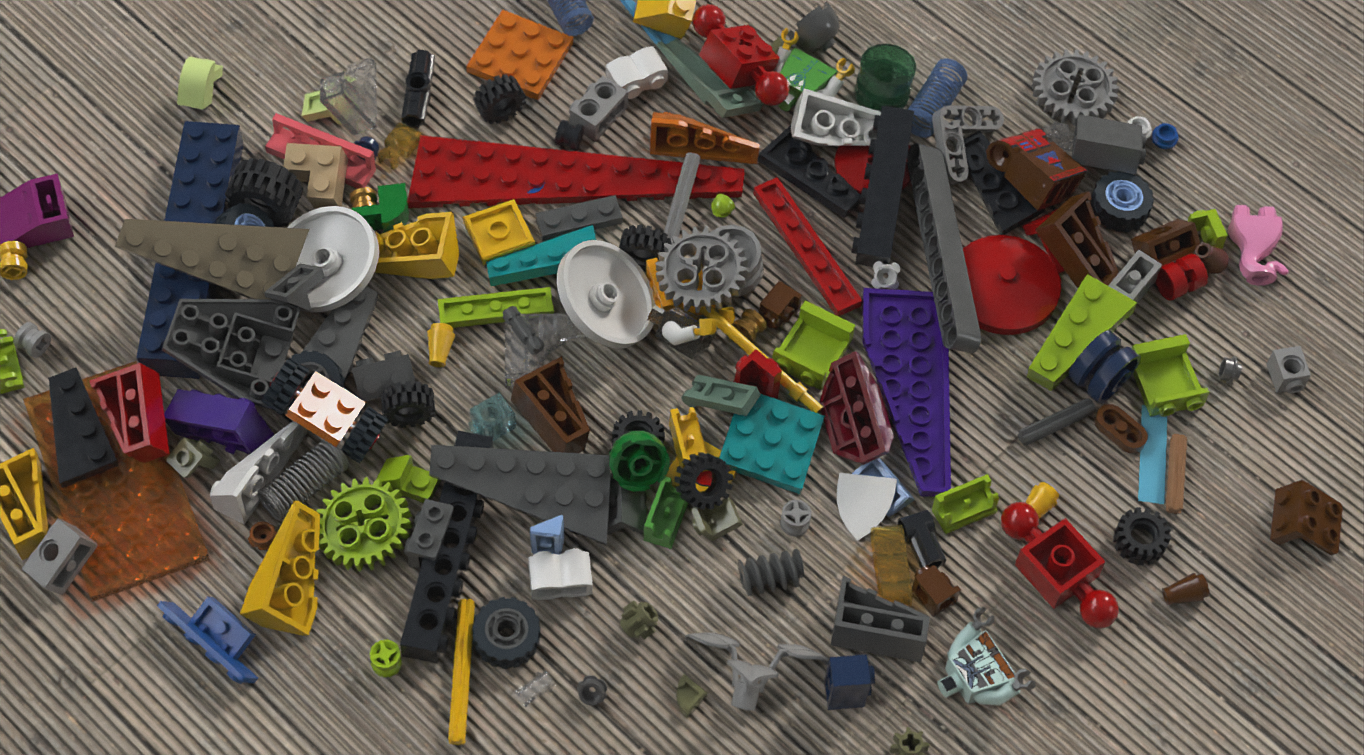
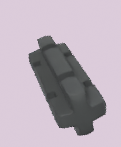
M515 306L505 309L503 311V319L508 325H512L511 329L520 341L527 345L526 348L530 354L537 355L539 352H542L544 342L539 336H535L536 332L526 319L520 316L519 310Z

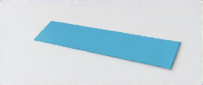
M1142 405L1141 426L1145 428L1148 439L1144 448L1140 451L1138 501L1164 504L1167 416L1156 415L1150 417L1146 405Z

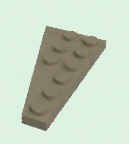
M125 219L114 247L247 298L271 300L265 297L264 292L296 267L309 229Z

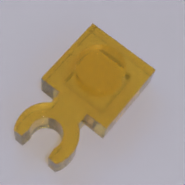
M398 122L384 140L385 148L378 153V162L382 164L385 159L392 158L390 168L392 170L396 169L399 166V157L402 155L409 158L418 146L422 133Z

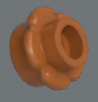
M265 521L257 522L251 527L250 536L248 537L249 544L254 548L258 547L259 550H268L277 534L275 527ZM262 535H266V538L261 539L260 537Z

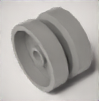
M737 225L720 226L718 228L721 237L728 232L730 233V241L737 239L739 248H744V257H747L748 266L746 267L748 268V277H745L746 286L739 287L740 296H744L758 286L764 273L760 242L755 234L745 227ZM705 248L701 252L702 269L705 266ZM716 256V257H714V258H712V259H714V260H719V259H721V258H723V257H721V256ZM712 281V282H710L709 284H711V285H716V284H718V283H720V282H719V281Z

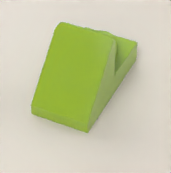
M411 455L387 458L377 477L383 486L389 482L393 487V491L399 489L402 496L424 503L425 499L432 500L441 482L430 477V471L413 466Z

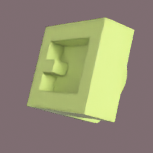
M333 87L307 93L304 97L301 116L307 122L331 117L337 124H343L347 104L345 99Z

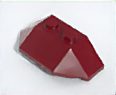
M857 351L852 352L831 363L829 368L830 374L825 382L819 403L823 406L821 413L825 416L824 423L833 453L864 465L889 453L894 435L879 386Z

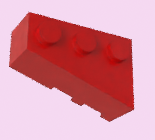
M138 363L89 381L101 400L99 403L102 409L107 412L110 418V426L124 454L142 463L169 455L160 375L158 372L142 363Z

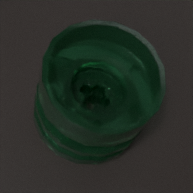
M885 43L869 47L862 54L854 89L856 102L860 106L881 112L882 105L904 109L908 104L916 71V63L913 56L898 45Z

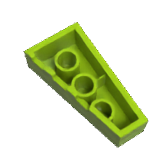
M1087 274L1029 366L1027 378L1052 391L1068 376L1071 366L1082 351L1106 330L1114 332L1125 319L1127 320L1134 313L1137 302Z

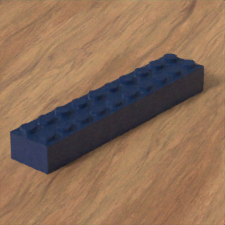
M184 122L164 221L214 224L216 218L230 208L225 200V192L238 163L241 161L244 143L240 125ZM155 263L136 356L137 362L158 372L163 377L200 379V374L162 351L179 299H215L217 286Z

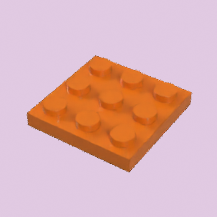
M502 9L467 64V73L485 80L491 79V81H494V77L498 75L500 78L506 74L508 77L511 75L514 79L516 78L526 96L539 101L572 47L573 37Z

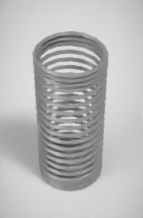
M322 440L318 446L307 452L306 456L303 455L302 459H298L297 462L289 466V469L286 468L285 472H281V475L274 478L273 482L270 481L268 485L258 490V498L276 520L282 521L286 517L291 505L285 500L280 491L288 498L291 504L293 503L292 498L287 494L283 486L290 492L295 501L298 500L304 504V500L308 501L309 497H312L313 494L321 490V487L324 488L325 484L333 481V477L337 478V474L340 475L341 472L347 470L350 467L349 460L339 446L335 447ZM319 456H321V457L323 458V460H324V461L326 462V464L330 467V469L333 471L334 474H332V473L330 472V470H329V469L327 468V466L322 462V460L320 459ZM315 459L321 464V466L324 468V470L329 474L330 478L325 474V472L322 470V468L317 464V462L315 461ZM311 462L316 466V468L319 470V472L324 476V478L326 479V481H325V480L320 476V474L315 470V468L312 466ZM308 467H310L314 474L320 479L321 483L317 481L315 476L309 471ZM303 469H304V470L309 474V476L313 479V481L316 483V485L318 486V488L312 483V481H311V480L309 479V477L305 474V472L303 471ZM299 472L304 476V478L307 480V482L312 486L313 490H312V489L307 485V483L302 479V477L300 476ZM296 477H297V478L302 482V484L307 488L308 492H306V491L304 490V488L301 486V484L297 481ZM291 479H292V480L297 484V486L301 489V491L304 493L305 497H304V496L299 492V490L295 487V485L292 483ZM288 484L295 490L300 499L293 493ZM275 493L282 499L287 508L282 504V502L275 495Z

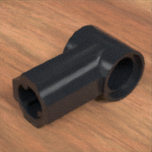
M928 510L898 519L900 535L905 544H910L920 569L926 565L929 567L935 565L938 569L946 563V557L935 535L934 520Z

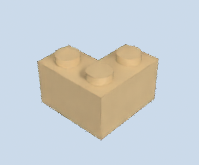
M287 143L283 167L293 173L296 179L302 182H309L307 198L312 206L316 209L327 206L342 207L348 157L342 147Z

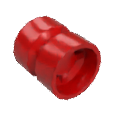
M1191 253L1175 260V263L1170 262L1163 265L1155 283L1161 295L1166 300L1172 301L1186 295L1187 291L1192 292L1206 286L1208 275L1201 259L1196 254Z

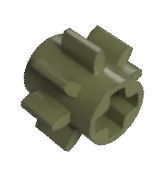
M633 600L623 608L624 613L621 614L620 624L628 636L632 638L641 636L645 640L656 632L654 627L657 626L658 614L651 604L643 603L642 601L637 604Z
M907 727L906 732L902 736L899 733L894 734L893 741L896 744L891 745L889 753L896 755H925L923 752L928 751L930 743H923L922 731L916 733ZM905 745H910V749L914 751H909L908 746Z

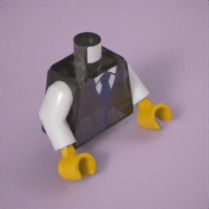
M655 305L647 319L659 326L655 335L658 339L690 359H694L708 351L719 329L716 325V318H702L690 311H684V308L679 306L665 311ZM733 307L719 309V314L732 324L735 320V309Z

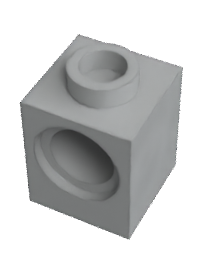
M1301 346L1273 350L1266 363L1276 393H1297L1304 389L1311 376Z

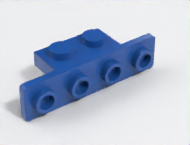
M208 596L192 618L173 602H159L157 607L164 612L163 618L170 624L181 627L185 631L184 637L195 645H201L207 651L205 653L206 657L218 665L222 664L228 670L227 675L233 681L239 684L255 683L258 677L238 660L256 634L218 600Z

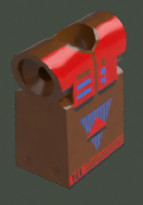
M1038 128L994 141L988 146L986 151L990 165L998 171L1005 172V178L1037 211L1067 201L1073 196L1087 173L1084 167L1053 141L1049 142L1046 133Z

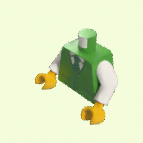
M785 28L781 33L784 44L783 47H779L777 52L780 60L774 71L783 74L787 78L790 91L786 100L779 104L778 107L783 111H789L796 104L804 88L835 97L844 84V77L854 74V65L850 64L848 69L843 71V66L847 60L841 58L836 63L837 70L796 47L790 50L791 45H795L798 42L799 36L795 32L792 40H786L788 28Z

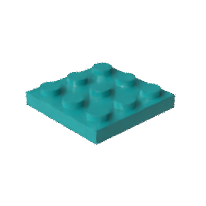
M761 394L747 416L733 414L719 458L725 461V464L731 470L736 471V473L800 494L825 416Z

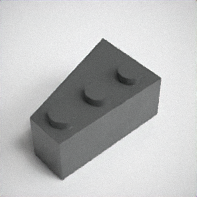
M843 575L838 595L831 646L921 662L927 643L930 617L896 600L892 603L877 596V591L871 588L865 590L851 583L850 578Z

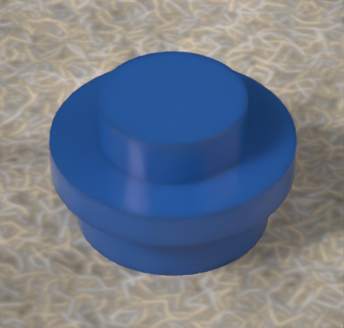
M1163 123L1153 130L1151 139L1157 147L1171 149L1176 146L1179 136L1177 129L1173 125Z

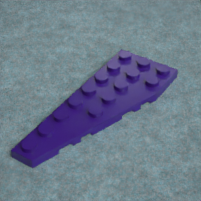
M863 288L862 343L918 492L923 497H935L951 489L949 349L944 347L933 292Z

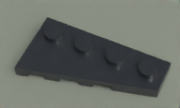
M790 125L759 153L757 161L845 218L860 204L861 195L840 174H834L829 169L830 164L823 157L819 159L811 151L812 146L808 142L792 138Z
M978 131L964 139L968 172L999 234L1005 235L1044 213L1045 208L1037 211L1005 178V172L998 171L990 165L986 151L991 143Z

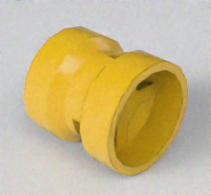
M7 241L0 244V276L2 278L18 280L28 274L27 262L25 261L27 258V246L18 241Z

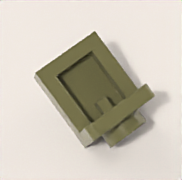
M183 437L168 456L167 462L181 476L189 478L198 466L214 469L220 459L212 453L215 449L205 440L200 439L196 441Z
M729 497L721 500L723 504L720 506L714 504V509L706 508L701 510L697 506L691 509L694 516L692 524L698 535H704L709 540L714 541L743 525L734 502Z

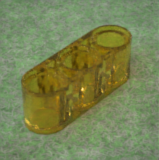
M902 525L871 527V548L878 596L892 603L896 600L908 607L912 606V585Z

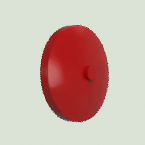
M991 235L979 238L963 248L980 329L1001 335H1017L1040 327L1052 316L1060 298L1061 279L1056 265L1040 247L1015 236Z

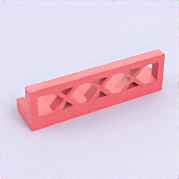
M277 113L272 118L274 133L265 145L267 153L285 159L287 143L341 146L348 157L345 184L357 189L367 186L376 171L374 151Z

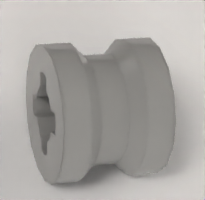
M26 322L16 332L13 343L21 350L26 349L30 356L37 358L49 347L51 335L44 330L39 331L34 323Z
M790 500L784 505L780 525L786 534L797 537L807 532L812 513L809 505L802 500Z

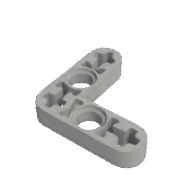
M944 106L933 114L932 122L936 147L943 153L949 185H956L968 177L963 133H976L978 131L981 133H991L1002 127L1004 117L997 107ZM965 113L971 116L972 126L965 122ZM955 117V120L950 123L947 120H944V118L952 119ZM985 117H988V119H992V121H991V120H984V121H982V119L985 118ZM947 139H950L954 143V152H951L947 148Z

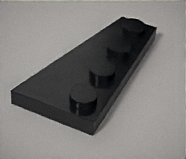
M77 367L49 377L57 466L61 488L119 466Z

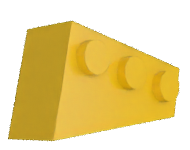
M31 448L0 463V519L21 560L29 558L48 531L42 464L35 448Z

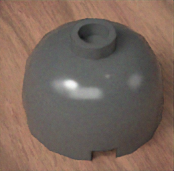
M827 1L824 2V9L820 6L816 7L796 24L798 29L795 32L798 33L799 39L795 45L805 52H815L822 49L825 52L836 43L833 38L839 32L840 22L835 10ZM792 30L788 32L787 36L790 40L794 38L795 33Z

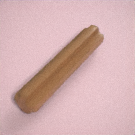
M1173 434L1170 439L1166 511L1168 513L1180 514L1183 509L1187 437L1185 435Z

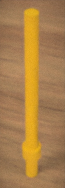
M701 307L700 312L706 318H716L717 327L744 352L750 355L757 349L768 358L715 309L711 307V313H708L705 307ZM782 370L780 384L789 391L788 395L796 402H802L812 412L819 413L823 406L807 392L808 388L801 382H795Z

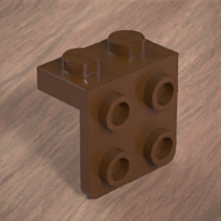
M1304 480L1277 488L1274 497L1270 541L1280 545L1302 538L1329 555L1337 554L1339 552L1343 507L1340 502Z

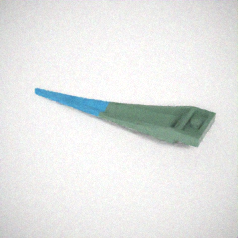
M620 0L634 17L636 3L633 0ZM640 25L705 105L714 108L715 112L722 118L760 111L764 103L758 99L750 86L729 89L703 61L699 54L674 36Z

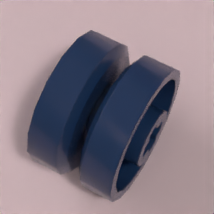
M1106 330L1097 336L1077 357L1070 368L1068 378L1078 387L1088 385L1087 394L1098 404H1102L1110 399L1132 376L1141 361V356L1131 347L1121 348V339L1112 331Z

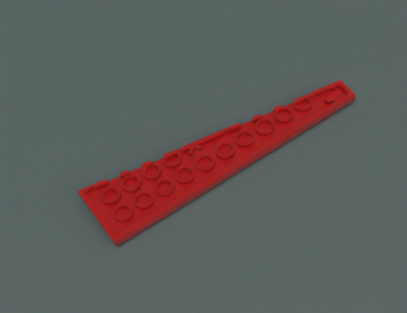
M420 135L408 196V208L443 207V204H459L460 207L470 206V203H487V206H496L498 202H507L513 199L517 205L530 203H583L614 195L616 198H627V201H637V198L653 197L654 200H665V197H674L683 162ZM699 164L689 199L715 198L718 194H724L729 198L742 197L745 169ZM543 186V188L536 193H527L531 189Z

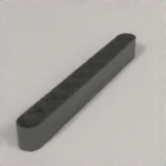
M914 143L908 150L907 165L942 341L947 349L975 353L980 346L981 333L943 153L940 149Z

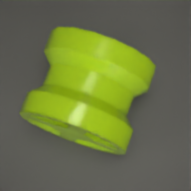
M387 639L380 640L371 647L369 655L371 667L375 674L387 678L396 675L400 671L402 658L400 649L395 642Z

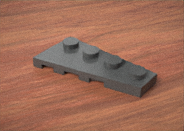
M365 287L353 300L339 308L333 309L303 350L308 352L314 350L329 356L341 368L345 383L348 375L351 373L357 350L359 351L363 334L365 329L368 328L378 301V292Z

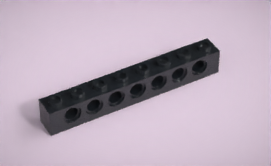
M458 431L454 445L494 448L493 437ZM444 482L439 502L452 505L454 511L437 559L423 558L400 642L402 657L438 663L440 654H445L449 642V635H446L448 625L453 626L456 616V608L453 607L454 600L461 597L463 590V580H460L462 571L468 570L470 563V553H467L469 544L474 545L476 541L477 527L474 526L476 518H481L483 514L484 501L481 500V495L473 492L468 495H461L459 493L466 489H461ZM456 516H462L465 518L462 521L452 520ZM450 542L458 544L454 548L445 547V545ZM442 569H448L451 571L447 575H440L437 573ZM434 596H441L444 598L440 602L430 601V599ZM428 623H433L437 625L432 630H425L422 628L424 625Z

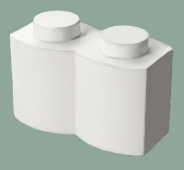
M654 46L642 48L630 56H623L609 62L606 65V78L627 90L628 99H633L644 90L662 87L668 81V69Z
M569 549L558 555L552 554L549 551H540L534 556L529 557L528 567L532 599L549 600L559 597H580L592 594L593 583L589 552L580 549Z

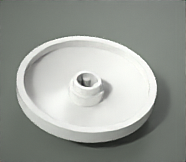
M321 207L303 214L287 227L309 229L297 265L301 263L320 267L325 277L313 289L307 292L311 311L307 312H326L339 308L353 300L367 286L377 267L379 244L374 230L360 214L345 207Z
M599 240L579 243L564 255L557 271L558 293L567 315L584 335L600 345L617 349L630 347L648 335L656 317V310L653 309L656 305L653 298V290L650 288L649 280L644 271L630 255L613 244Z

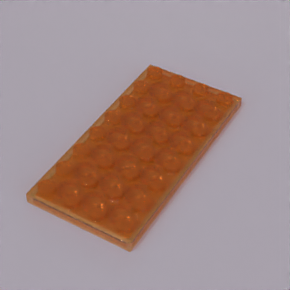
M137 361L82 379L119 466L65 488H61L59 484L50 390L23 399L64 521L76 526L98 544L81 568L92 602L210 560L180 476L167 462L169 455L142 463L124 454L110 426V418L107 412L102 409L99 403L101 400L89 382L95 378L138 364Z

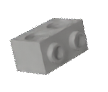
M602 75L596 83L593 82L588 86L580 100H575L570 106V124L584 125L583 135L596 142L628 108V91Z

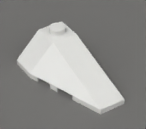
M292 421L227 471L221 481H216L211 488L210 498L214 510L245 524L260 503L257 491L268 485L270 481L273 482L274 478H277L307 434V429Z

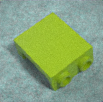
M805 300L800 308L799 318L781 346L774 349L772 359L778 363L786 374L800 379L802 383L809 387H816L822 390L830 374L829 368L831 363L842 358L853 340L856 325Z
M1186 334L1132 345V349L1141 356V361L1133 376L1150 417L1156 415L1166 417L1186 409L1188 411L1197 410L1204 406L1209 396L1208 388H1201L1186 353L1190 345Z

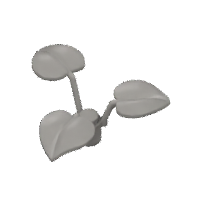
M712 632L692 633L685 636V641L693 639L708 646L725 648L731 653L732 659H727L726 662L732 668V686L735 687L731 705L744 710L756 709L758 695L764 692L768 679L778 677L779 673L774 669L782 657L793 656L802 659H820L825 665H828L829 662L828 657L811 648L796 644H778L777 648L779 651L768 668L737 660L736 647H740V643L728 636Z

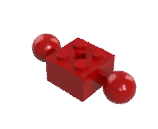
M706 4L699 7L693 15L692 24L698 35L707 38L699 53L703 61L729 89L755 85L756 95L762 103L769 106L783 103L789 95L790 86L783 74L774 71L780 57L772 50V47L765 43L756 33V30L749 25L725 28L726 17L718 6Z
M1015 502L1008 505L1001 515L1003 531L1013 539H1025L1028 543L1020 549L1015 562V566L1053 609L1075 595L1081 602L1080 615L1087 625L1097 629L1107 628L1112 625L1119 614V605L1116 598L1107 591L1094 590L1089 585L1099 577L1105 564L1104 559L1066 518L1042 533L1038 528V514L1030 504Z

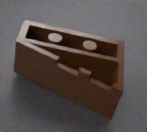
M1089 191L1070 197L1035 229L1077 289L1087 274L1109 285L1119 273L1108 241L1104 242L1098 226L1101 225L1098 216H1094L1089 202L1092 199Z
M562 356L515 380L511 401L552 452L580 453L586 448L590 429L579 400L576 401L571 379L567 377L564 369Z

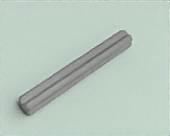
M691 152L685 155L664 233L668 235L667 238L671 240V245H673L672 236L679 237L700 162V156Z

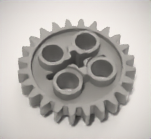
M1064 49L1063 56L1058 52H1054L1053 58L1046 56L1044 63H1039L1037 70L1034 72L1031 88L1034 89L1033 97H1038L1036 104H1045L1044 113L1052 111V119L1061 116L1062 123H1065L1067 119H1071L1072 124L1075 125L1078 114L1097 118L1100 116L1104 119L1107 111H1112L1118 97L1119 86L1116 85L1118 77H1112L1114 70L1106 69V61L1100 64L1097 62L1098 55L1091 59L1089 58L1088 51L1082 56L1079 55L1078 49H1075L1073 55H1070L1068 50ZM1078 71H1082L1083 73L1073 103L1069 104L1068 99Z
M708 226L704 227L702 233H699L697 228L693 227L692 234L690 235L685 230H682L683 238L681 239L673 235V245L664 243L665 252L658 253L659 262L655 263L656 271H658L656 272V279L659 282L660 291H665V299L673 298L675 307L683 302L684 311L686 312L691 306H695L696 313L700 312L701 307H705L707 312L711 313V305L715 304L721 310V302L723 300L729 304L732 303L731 294L740 296L739 287L746 286L745 277H748V268H746L748 261L747 257H744V248H739L738 240L730 241V233L727 232L721 237L719 228H716L711 234L709 233ZM705 248V266L703 267L702 276L703 285L702 290L698 291V273H700L701 271V252L702 249ZM690 254L695 255V256H693V257H691V258H685V257H684V256L690 255ZM716 256H721V257H723V258H721V259H719V260H714V259H712V258H714V257H716ZM684 279H690V280H691V281L688 282V283H682V282H681V281L684 280ZM712 281H719V282H720V283H718V284H716V285H711V284H709V283L712 282Z

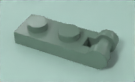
M697 375L692 381V388L686 390L681 399L689 407L694 408L698 405L747 416L761 394L755 386Z

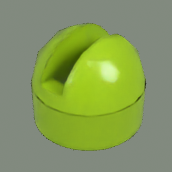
M718 194L711 204L712 213L718 218H725L732 213L735 203L728 196Z

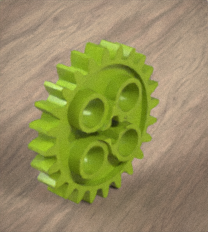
M365 477L363 484L359 485L354 478L352 480V487L348 488L344 483H341L342 492L338 493L332 489V500L323 498L322 501L326 509H317L321 518L319 547L321 550H324L323 553L327 559L332 558L336 566L343 562L346 570H349L355 564L358 572H361L363 565L368 564L369 568L374 570L375 561H379L384 566L385 556L388 555L395 559L396 556L393 550L395 548L404 549L400 540L410 537L405 529L412 528L411 521L408 519L412 514L409 508H407L409 505L406 499L402 498L399 489L393 491L391 483L388 482L383 486L380 479L377 478L373 485H371L368 477ZM381 504L378 509L370 510L372 506ZM351 511L349 516L341 518L345 512ZM386 530L382 536L374 537L377 532ZM350 538H356L353 543L345 544Z

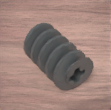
M798 549L793 550L792 557L788 551L781 552L780 559L776 553H771L768 561L764 555H760L757 558V564L752 557L746 559L745 566L740 559L738 560L741 584L748 596H752L753 587L755 586L759 593L763 594L765 584H768L772 592L776 590L777 582H780L784 590L787 589L788 580H792L795 588L799 587L800 578L804 577L803 561Z

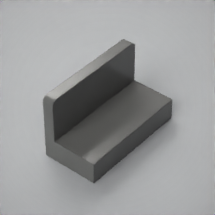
M610 473L607 534H612L625 527L639 534L644 533L646 491L633 492L623 489L614 479L612 473Z

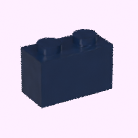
M867 655L829 658L824 679L828 710L865 707L867 697L872 695L871 684H875L874 666H868Z

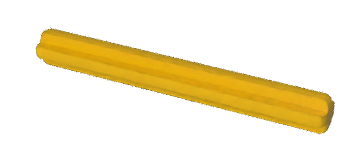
M460 599L458 601L448 742L451 745H463L466 740L475 602L472 599Z

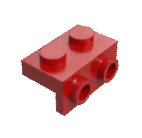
M757 349L749 356L744 355L735 366L736 374L733 382L755 386L760 394L778 399L782 374L778 363L771 358H766Z

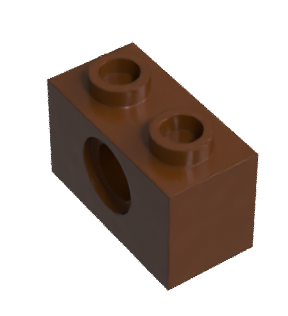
M1180 219L1173 220L1131 238L1134 253L1140 250L1162 265L1195 252L1196 247L1200 244L1195 223Z

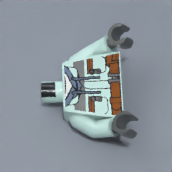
M981 607L974 612V623L969 622L956 636L947 653L948 661L945 670L948 676L939 680L937 684L939 690L946 698L959 691L968 704L977 702L982 705L1000 706L1018 695L1020 689H1034L1036 682L1030 680L1023 684L1024 677L1030 675L1031 672L1027 669H1020L1015 674L987 630L981 632L982 626H991L995 620L994 616L991 615L986 622H982L981 614L987 608Z

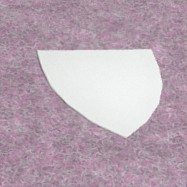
M839 473L837 484L839 514L847 530L857 541L872 532L886 516L894 498L897 479Z

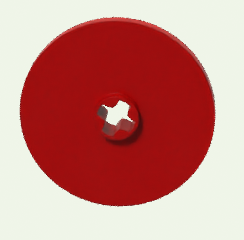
M839 146L834 162L836 174H840L861 195L862 188H868L869 180L864 179L866 164H872L873 156L868 155L870 146ZM907 160L902 190L911 182Z

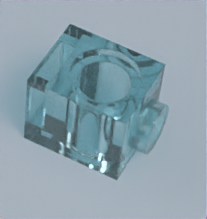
M500 392L470 409L471 421L468 424L474 434L493 437L494 441L516 428L515 413ZM488 418H494V419H496V420L493 421V422H487V421H485V420L488 419Z

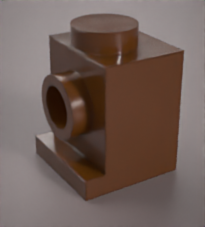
M778 281L759 305V314L766 321L767 327L777 330L783 322L787 323L791 319L794 312L798 313L801 307L802 294Z
M926 565L916 572L911 590L932 617L957 602L961 589L958 585L952 588L948 576L944 572L940 573L935 565L932 567Z

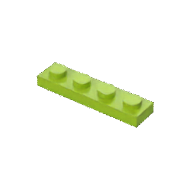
M551 287L437 299L440 323L449 324L453 328L506 322L503 319V311L510 306H515L521 313L520 316H523L526 320L554 317Z

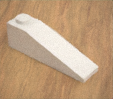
M804 88L796 101L791 121L792 138L818 146H870L871 139L876 140L877 132L872 131L875 115L880 116L881 112Z

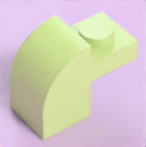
M189 56L180 74L177 105L204 109L212 103L213 84L222 77L223 66L216 65L215 61Z

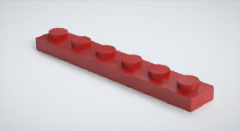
M776 177L755 186L753 189L754 196L834 314L841 316L861 307L862 299L779 178Z

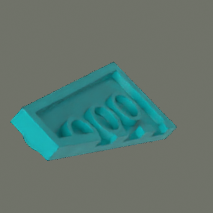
M593 225L487 261L490 285L496 286L557 274L559 264L568 251L584 241L596 240Z

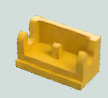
M690 407L689 413L683 416L680 415L678 408L670 409L669 428L680 468L683 469L685 465L682 461L684 459L690 461L689 455L693 453L698 455V452L707 454L695 408Z

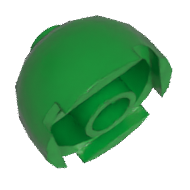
M630 431L623 434L615 441L609 452V467L614 479L623 489L629 491H646L650 489L649 485L654 484L656 481L660 483L669 471L670 458L664 444L654 434L646 431Z

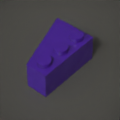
M177 389L164 413L165 422L174 434L196 441L203 439L209 444L211 441L226 446L225 452L234 454L236 450L251 454L274 436L272 430L256 410L255 404L246 398L234 399L218 393L211 395L195 389L191 391Z

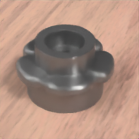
M1233 356L1232 359L1224 357L1221 362L1218 377L1221 380H1225L1227 384L1232 383L1233 380H1238L1240 377L1242 364L1238 363L1237 357Z
M588 675L584 677L583 681L578 683L577 691L579 698L587 705L601 703L607 696L605 692L608 688L603 679H598L594 675ZM591 687L595 688L594 692L590 690Z

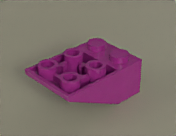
M58 174L28 180L0 197V244L7 241H18L25 244L27 248L74 237L64 191Z

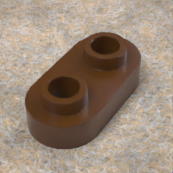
M1106 404L1098 409L1094 422L1101 433L1127 453H1138L1144 448L1148 435L1143 426L1116 405ZM1105 420H1110L1113 424H1107ZM1127 439H1133L1135 443L1129 442Z

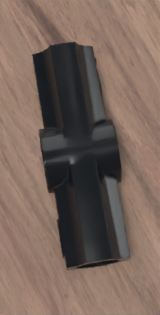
M418 49L417 52L412 53L409 73L405 79L406 91L401 122L409 128H419L425 125L428 102L431 99L430 89L435 64V55L429 53L428 50Z

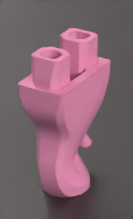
M1236 205L1232 212L1228 234L1241 251L1240 271L1246 278V281L1252 285L1264 286L1274 283L1277 278L1276 272L1287 275L1289 271L1278 261H1269L1265 266L1258 263L1274 251L1282 236V217L1277 216L1274 207L1264 206L1259 209L1258 215H1250L1247 205Z

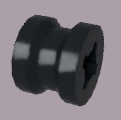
M561 120L555 136V145L559 147L563 145L569 146L571 150L577 151L583 138L584 125H571L567 120Z

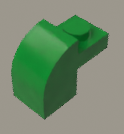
M405 183L377 186L379 205L352 208L353 211L360 214L369 223L374 231L383 229L384 233L393 230V225L401 222L403 225H406L409 219Z

